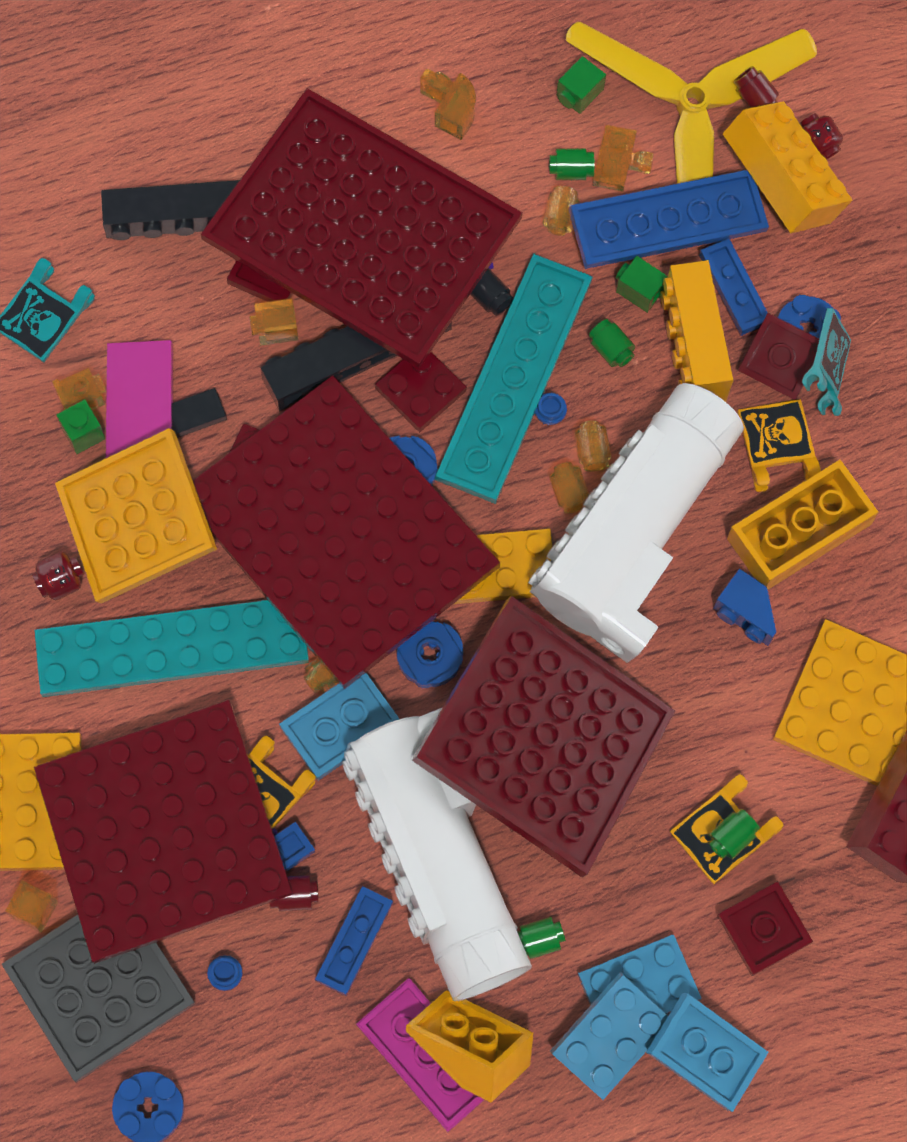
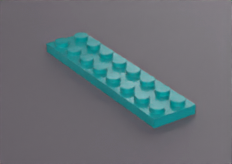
M533 254L436 473V481L491 503H497L535 415L538 402L545 392L592 283L593 276Z
M268 600L34 630L40 694L42 697L309 663L307 645Z

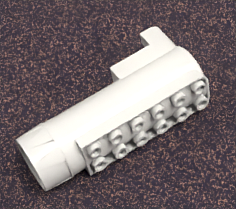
M688 383L679 384L661 410L652 417L647 429L644 432L638 429L634 436L626 442L619 452L620 456L602 476V482L590 493L583 503L585 507L582 508L578 515L574 516L566 527L565 531L567 533L563 535L560 541L555 543L546 557L551 561L547 559L528 581L532 585L529 592L536 596L543 607L555 618L570 628L591 636L626 663L639 655L658 629L656 624L637 610L673 559L662 548L710 478L723 465L726 455L744 430L742 420L734 409L720 397L700 386Z
M440 708L422 716L406 717L387 723L368 732L358 740L348 743L347 751L344 752L346 760L342 761V765L348 780L354 779L359 791L355 792V796L361 811L367 810L372 821L368 823L370 834L374 842L380 841L385 852V854L381 855L383 865L388 874H394L398 883L397 886H394L398 901L401 906L407 905L411 917L408 918L411 932L415 938L420 936L423 945L429 943L434 956V962L438 964L453 1001H460L497 988L526 973L532 968V965L517 933L518 927L505 905L468 817L472 816L476 804L412 761L442 710Z

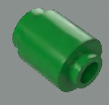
M586 148L556 149L555 155H549V174H555L556 180H586V177H594V152H586Z
M605 319L590 331L589 337L592 339V346L611 367L617 365L623 367L634 358L635 354L633 351L636 346L616 323H611L608 319Z
M740 809L737 813L732 812L709 834L712 839L709 846L720 858L724 859L728 856L733 860L756 838L755 833L760 827L745 810Z
M551 916L522 925L520 930H517L527 956L530 959L561 950L560 943L566 941L560 921L553 923Z

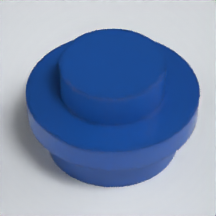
M543 394L538 402L535 415L544 424H558L566 416V402L558 394Z
M224 955L215 958L210 963L207 974L214 988L221 991H229L239 985L243 971L240 963L235 958Z

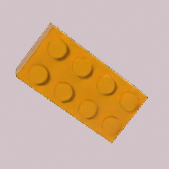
M784 101L744 109L724 131V137L791 234L831 224L853 201L847 193L844 184L838 180L829 167L826 158L820 154L811 141L810 135L802 128L795 118L792 109Z
M709 260L671 265L668 277L663 279L664 291L660 292L662 309L668 310L670 320L666 321L668 339H674L676 350H672L673 365L675 369H680L682 378L678 380V385L688 383L700 386L726 402L733 383V375Z
M840 459L733 525L727 540L753 577L769 590L872 525L879 512Z

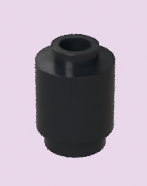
M489 268L470 294L486 312H492L495 316L503 313L514 299L510 295V289Z

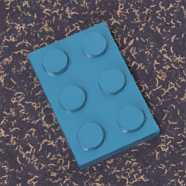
M365 673L346 689L337 684L281 722L279 727L310 771L316 776L317 781L341 766L342 761L346 760L344 752L347 751L348 743L358 740L363 735L380 726L399 720V717L368 674Z
M674 934L578 973V978L590 1005L620 972L665 1014L671 1013L682 993H687L698 1001L702 999Z
M620 972L550 1052L604 1100L645 1054L668 1015Z
M682 993L646 1053L725 1110L733 1112L769 1052L691 995Z

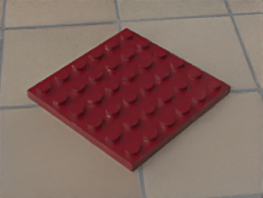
M511 596L504 603L412 761L577 875L584 877L588 875L675 710Z
M230 700L34 767L91 960L94 964L293 895Z

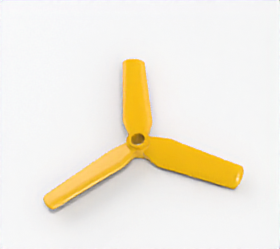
M582 22L574 23L566 34V41L654 97L676 105L680 115L674 133L677 184L713 177L714 130L707 109L730 105L742 99L736 91L737 85L734 83V80L741 73L754 66L757 71L761 70L768 80L772 82L817 55L814 39L807 30L800 29L713 68L699 83L687 84L672 70ZM687 98H694L699 104H692Z

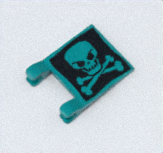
M40 258L30 277L1 313L0 334L44 363L80 314L93 303L95 295L89 287L82 285L70 303L44 286L43 283L53 275L54 268L50 261Z
M827 308L814 364L804 375L802 383L807 391H810V386L814 381H819L817 383L819 391H825L827 388L828 391L818 402V409L822 415H825L826 408L834 405L832 412L835 416H839L842 412V406L838 395L851 339L833 308Z

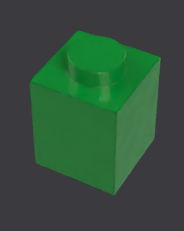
M582 56L558 80L556 96L563 106L568 109H574L581 114L604 90L606 74Z
M636 256L631 264L626 262L617 273L618 285L616 293L648 313L659 299L660 292L664 291L663 279L668 276Z
M85 399L56 414L61 429L76 455L105 440L101 425Z

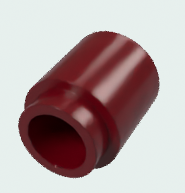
M754 66L745 70L734 80V83L737 85L736 91L750 108L778 103L776 98L779 92L761 70L757 71Z
M310 875L288 876L293 895L269 903L270 909L279 908V912L312 910V902H319L318 882H311Z

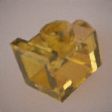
M89 368L60 381L58 379L52 381L64 410L84 399L91 410L105 405L101 394L106 392L104 383L99 374L92 376ZM86 387L83 391L77 392V390Z

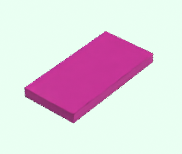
M171 340L107 343L106 458L168 428L172 429L173 343Z
M408 978L357 1022L356 1026L442 1127L449 1132L480 1105L484 1099L461 1088L406 1032V1025L431 1004L411 979Z

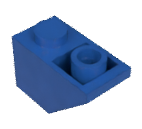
M739 568L718 597L713 609L717 611L718 617L727 624L733 625L735 623L745 630V635L753 642L758 644L764 643L769 646L776 634L768 589Z

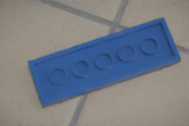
M748 170L575 204L569 208V214L585 269L632 260L636 256L642 258L719 242L728 238L734 239L767 232L769 228L757 184Z

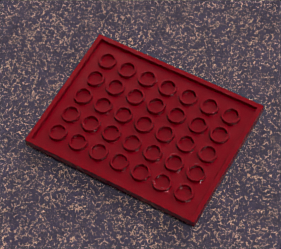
M307 88L203 230L201 239L420 368L521 221L523 212Z
M331 376L193 480L213 537L343 689H346L500 568L499 560L334 376Z

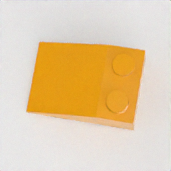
M447 990L406 1025V1032L461 1088L490 1103L531 1064L533 1032L466 999L453 1001L450 992Z

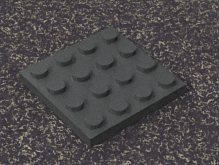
M78 915L1 964L75 1083L81 1081L195 1005V1002L157 943L94 964L91 960Z

